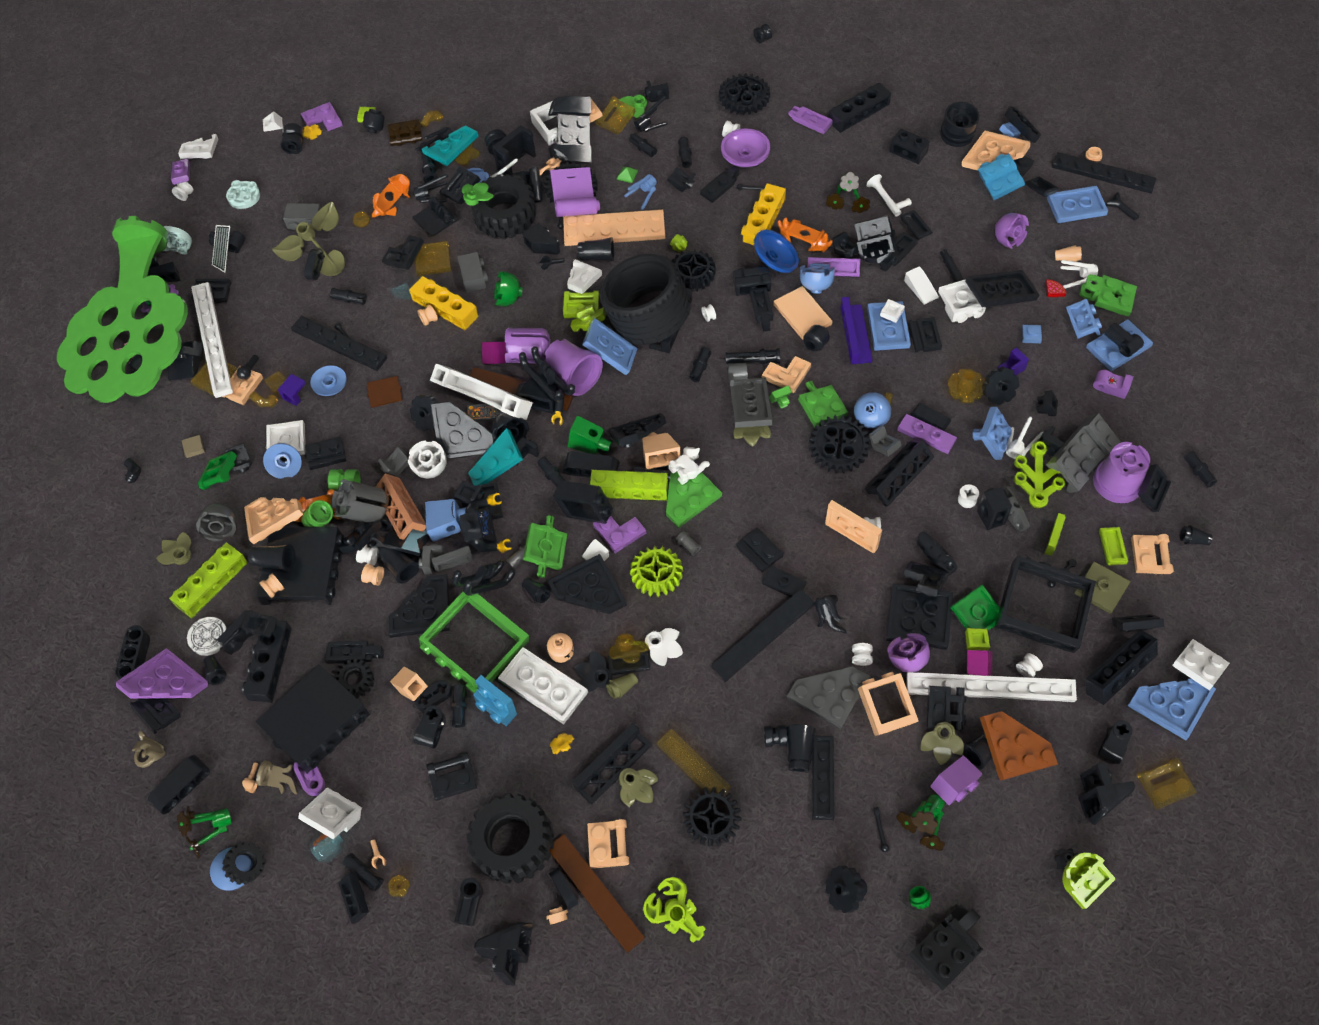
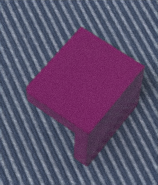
M482 342L483 364L506 363V342Z
M967 650V674L992 676V651Z

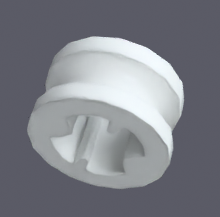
M711 304L707 308L705 306L702 307V314L707 322L710 319H716V313Z

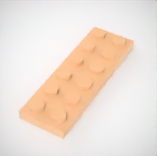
M663 210L563 217L565 246L578 245V242L613 237L614 243L665 239Z

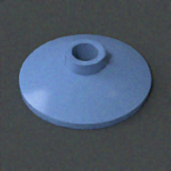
M324 366L312 375L310 384L316 394L332 396L339 393L345 387L347 377L345 372L337 366Z
M277 443L270 446L263 457L264 467L267 472L279 479L295 476L302 464L299 452L293 446L285 443ZM280 457H286L287 461H282Z
M232 847L221 851L214 858L210 867V877L213 884L219 889L226 891L235 890L244 885V883L238 885L235 881L233 883L230 882V878L225 877L226 872H223L222 869L225 855ZM240 855L235 860L236 867L240 871L247 872L253 867L252 860L246 855Z

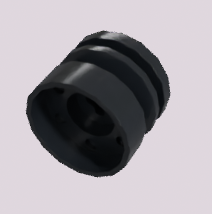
M961 101L949 105L945 110L940 135L942 140L953 147H963L970 144L974 139L980 114L978 109L968 102Z

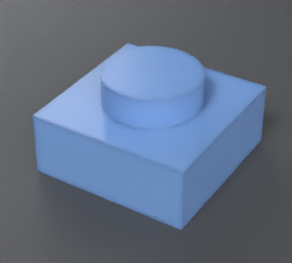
M1010 122L1003 124L999 129L1002 135L1018 138L1021 134Z
M1022 325V343H1041V325Z

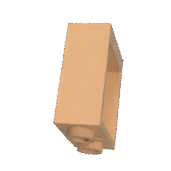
M894 672L884 674L882 679L875 681L874 678L862 682L863 685L858 688L875 736L918 722L901 673L894 675ZM895 682L907 716L881 724L869 690Z

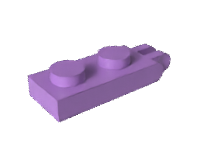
M794 106L788 113L795 122L822 134H825L832 125V119L803 106L801 108Z

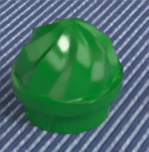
M924 886L913 887L909 891V902L918 910H924L930 905L931 894Z

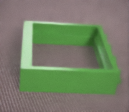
M462 592L420 636L419 642L420 648L427 655L431 653L436 657L435 661L441 667H448L453 677L457 680L462 679L467 683L466 687L475 693L478 689L476 680L430 643L469 602L517 641L515 646L487 675L486 679L491 683L513 660L522 647L529 642V635L479 594L467 596Z

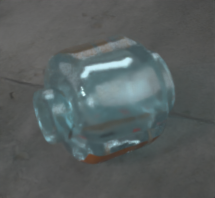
M321 833L311 841L312 848H310V851L319 862L324 861L328 863L342 852L341 843L343 839L339 835L332 839Z

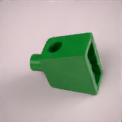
M577 416L570 429L568 447L585 453L596 454L598 449L609 452L612 441L603 438L604 429Z

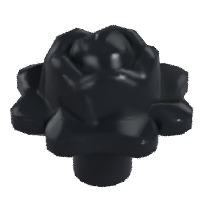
M1072 848L1059 850V855L1054 857L1057 862V870H1063L1064 872L1068 862L1079 853H1074Z

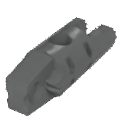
M1006 487L1003 490L1012 504L1008 520L1018 533L1025 532L1030 527L1028 519L1011 489Z

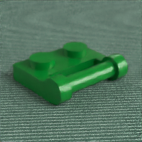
M230 451L210 459L198 481L199 488L206 490L216 483L229 481V471L234 467L237 455Z

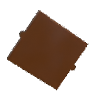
M397 376L367 383V397L370 399L371 408L402 401L400 391L402 387L399 386Z

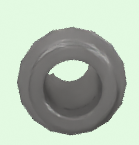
M683 531L676 538L678 544L684 546L693 556L701 549V546L690 537L688 532Z
M520 546V550L506 559L513 569L524 561L525 546Z

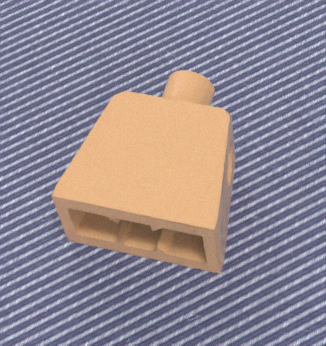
M652 432L642 439L646 469L667 466L671 460H676L681 456L680 446L668 433L656 434Z

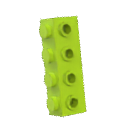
M592 470L590 485L600 486L607 498L667 501L668 473Z
M226 542L179 589L175 590L169 599L178 609L192 619L248 562L243 554Z

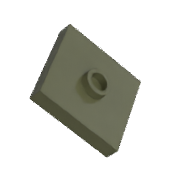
M1093 562L1085 577L1096 581L1091 603L1109 614L1113 612L1131 582L1096 562ZM1077 589L1074 594L1081 597L1082 590Z

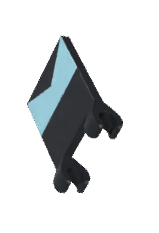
M383 516L381 522L384 523L381 524L382 527L380 529L384 531L390 530L385 539L379 534L373 533L370 536L372 540L369 544L370 547H386L420 556L423 546L427 544L430 538L426 529L423 532L412 529L407 537L402 540L399 539L388 517ZM406 524L402 525V530L406 527Z

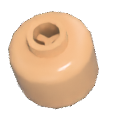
M557 633L549 638L547 650L550 658L558 663L571 659L574 653L572 639L568 635Z

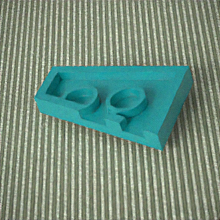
M465 125L450 133L448 138L442 141L440 139L435 141V145L429 148L427 146L422 148V152L448 166L479 135L476 130Z
M506 428L469 471V476L474 486L491 482L523 460L509 429Z

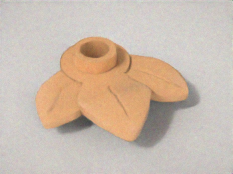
M554 157L546 162L547 165L539 170L540 175L546 170L550 171L556 167L558 168L561 160Z

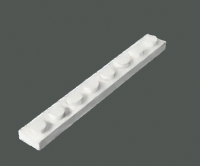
M209 282L192 286L213 394L215 398L232 394L233 388L211 286Z
M907 672L906 689L909 695H928V687L931 685L951 687V695H956V687L965 688L964 696L974 698L1075 702L1077 700L1076 680L913 672Z

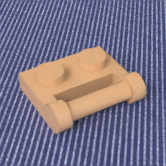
M1160 534L1158 536L1133 535L1131 537L1136 573L1171 574L1174 572L1173 565L1170 563L1168 550L1169 536L1167 534ZM1154 544H1159L1162 565H1157Z
M619 819L610 822L588 823L590 868L629 865V857L626 855V820ZM610 830H616L618 857L612 858Z

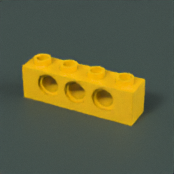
M767 183L764 190L760 191L759 200L755 202L753 207V213L749 214L747 225H744L742 228L743 242L754 245V238L761 230H771L785 201L786 188Z
M422 276L409 289L413 301L425 308L431 305L437 315L463 330H466L478 318L477 308L472 302L463 300L461 296L451 293L446 287L437 285L432 279Z

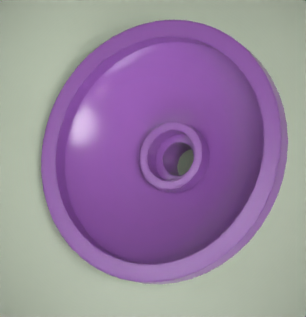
M748 128L738 129L724 137L721 143V152L723 157L733 165L752 167L762 163L768 157L770 142L763 133Z

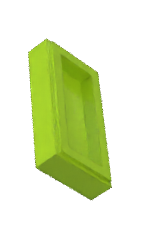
M1058 513L1044 554L1053 555L1066 518L1064 514Z
M1120 527L1100 528L1099 534L1107 565L1127 564L1128 558Z

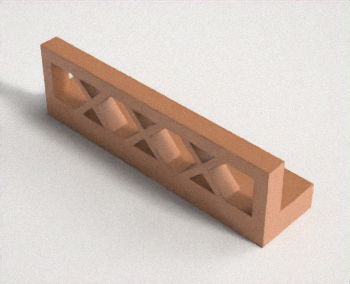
M385 473L375 487L383 488L385 486L387 504H381V506L387 508L385 513L399 539L404 540L412 529L423 532L426 529V523L401 479ZM389 497H392L391 506L388 505ZM396 509L399 510L398 518H395ZM403 521H405L407 525L402 530Z

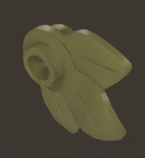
M768 426L734 429V439L744 437L745 441L752 447L758 442L760 437L770 438L771 436Z
M182 532L178 536L177 541L162 540L163 553L156 558L158 562L163 565L173 563L177 565L186 564L191 559V551L189 549L192 542L190 537Z
M948 722L938 723L934 731L926 733L921 741V751L933 750L934 756L940 765L949 761L952 753L962 755L964 751L962 739L955 734V728ZM946 728L949 734L943 737L941 731Z
M632 768L624 769L619 774V784L621 785L620 798L622 802L628 807L634 803L635 799L643 803L653 802V791L650 785L658 781L657 776L647 769L638 771ZM631 775L633 782H628L626 776Z

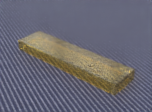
M671 729L657 742V746L703 791L707 787L709 793H712V787H716L717 794H719L721 789H724L726 794L731 789V786L674 730Z

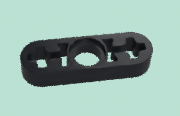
M1010 106L1005 113L1006 118L1027 140L1036 143L1041 133L1018 109Z

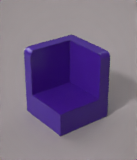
M1016 347L1011 351L1009 359L999 365L998 369L1002 366L1010 368L1014 371V375H1018L1026 369L1029 359Z
M291 374L278 388L282 399L297 406L301 402L297 393L306 383L304 380Z

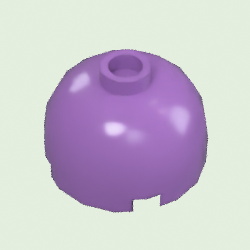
M1008 213L1002 216L995 225V236L998 242L1013 249L1012 246L1015 244L1018 247L1027 235L1025 229L1026 226H1029L1028 218L1019 213ZM1012 237L1014 241L1009 242L1007 238Z
M910 633L906 634L907 638L900 640V637L894 639L889 644L887 651L889 659L895 668L902 672H917L928 663L930 648L923 635Z

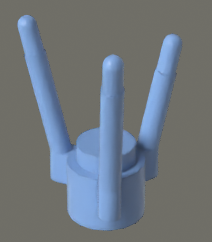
M648 174L628 187L630 191L624 197H628L639 188L644 192L649 191L641 206V210H644L651 195L656 190L654 187L657 183L656 179Z

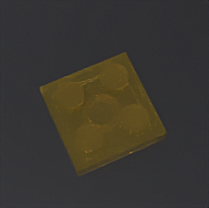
M448 241L422 245L415 258L417 276L451 271Z

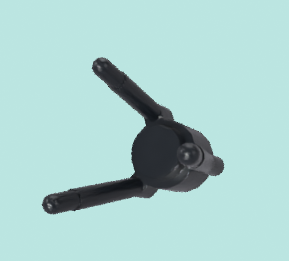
M665 96L638 119L634 120L635 127L640 132L644 130L647 133L652 129L668 124V122L649 126L651 124L649 116L666 99Z
M444 127L424 138H432L427 141L430 145L439 139L442 141L448 138L449 134L453 131L449 127Z
M445 174L414 187L416 200H421V203L429 202L430 198H427L429 196L428 190L448 184V182L431 184L443 180L448 175ZM438 199V201L447 202L446 199Z

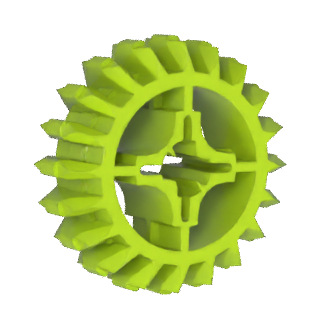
M654 545L653 550L647 547L645 553L640 551L639 556L634 557V562H631L630 575L632 576V582L636 583L635 587L637 589L641 588L643 594L648 591L651 597L653 592H655L659 597L660 592L667 595L668 589L673 592L675 590L674 586H679V580H682L683 567L677 554H672L670 548L665 551L663 546L657 549ZM655 566H657L658 576H656Z

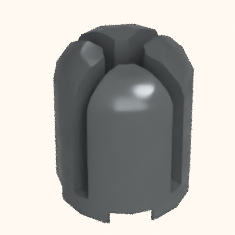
M345 479L341 480V486L338 491L334 490L331 507L335 508L337 514L334 516L364 523L381 521L387 508L376 505L387 504L385 491L379 487Z

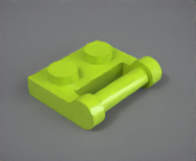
M599 290L584 292L583 294L564 291V318H578L576 312L592 304L595 310H598Z

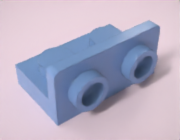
M1087 299L1066 307L1078 339L1096 332L1097 336L1101 335L1099 329L1102 326L1099 318H1094V314H1097L1093 304L1089 305Z

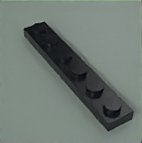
M1057 152L1052 167L1152 194L1157 179Z
M302 315L291 327L293 332L373 370L378 371L387 360L385 354Z

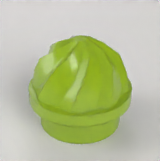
M677 234L671 240L670 245L673 250L681 252L686 249L687 240L683 235Z

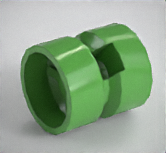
M331 469L329 471V490L338 491L342 484L340 481L343 479L361 483L358 469H347L345 472L342 469Z
M317 500L303 512L301 517L304 527H324L332 519L333 509L327 502Z

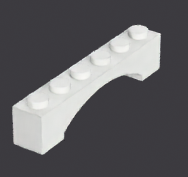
M439 364L435 365L430 379L434 383L487 403L513 417L527 420L533 402Z

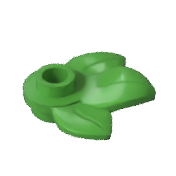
M643 95L626 96L618 100V103L623 106L620 112L621 117L628 118L634 116L639 118L645 113L644 108L647 106V100Z
M476 183L474 186L466 184L462 188L463 199L468 205H477L479 201H488L494 195L487 192L489 186L486 183Z

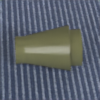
M631 672L628 675L610 680L606 687L613 699L621 698L638 683V679Z

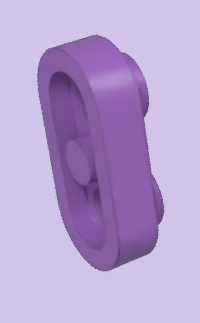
M296 762L294 763V771L303 790L310 796H317L325 789V781L318 766L307 774ZM314 783H318L316 788H311Z

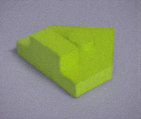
M592 304L576 312L578 318L572 320L570 326L574 332L580 331L579 328H582L583 331H588L589 325L594 318L600 322L605 319L606 311L604 307L595 310Z

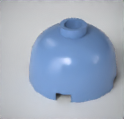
M813 263L808 268H805V265L800 267V281L812 293H822V290L829 288L834 281L835 267L830 269L828 264Z
M869 392L857 399L854 405V416L858 423L864 425L865 428L877 429L889 421L892 408L885 396L877 392Z

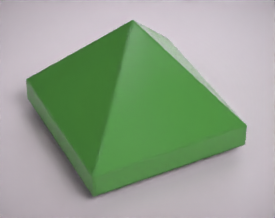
M623 166L617 180L633 183L638 170Z

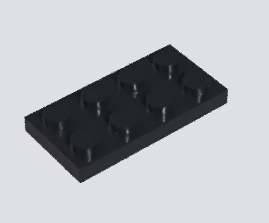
M1023 270L968 276L965 280L982 308L1035 301L1040 296Z

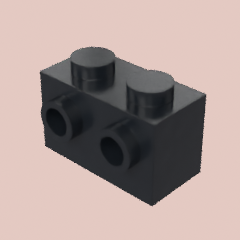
M900 129L891 140L890 152L919 164L928 152L930 141Z

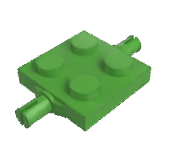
M808 381L806 386L810 392L799 395L798 400L814 427L815 425L820 426V420L826 423L827 417L833 420L834 415L838 419H841L842 415L844 417L848 415L847 409L832 385L817 389L813 381Z
M553 516L546 517L545 525L531 523L528 528L523 560L538 565V577H545L547 567L560 570L563 565L567 533L553 528Z

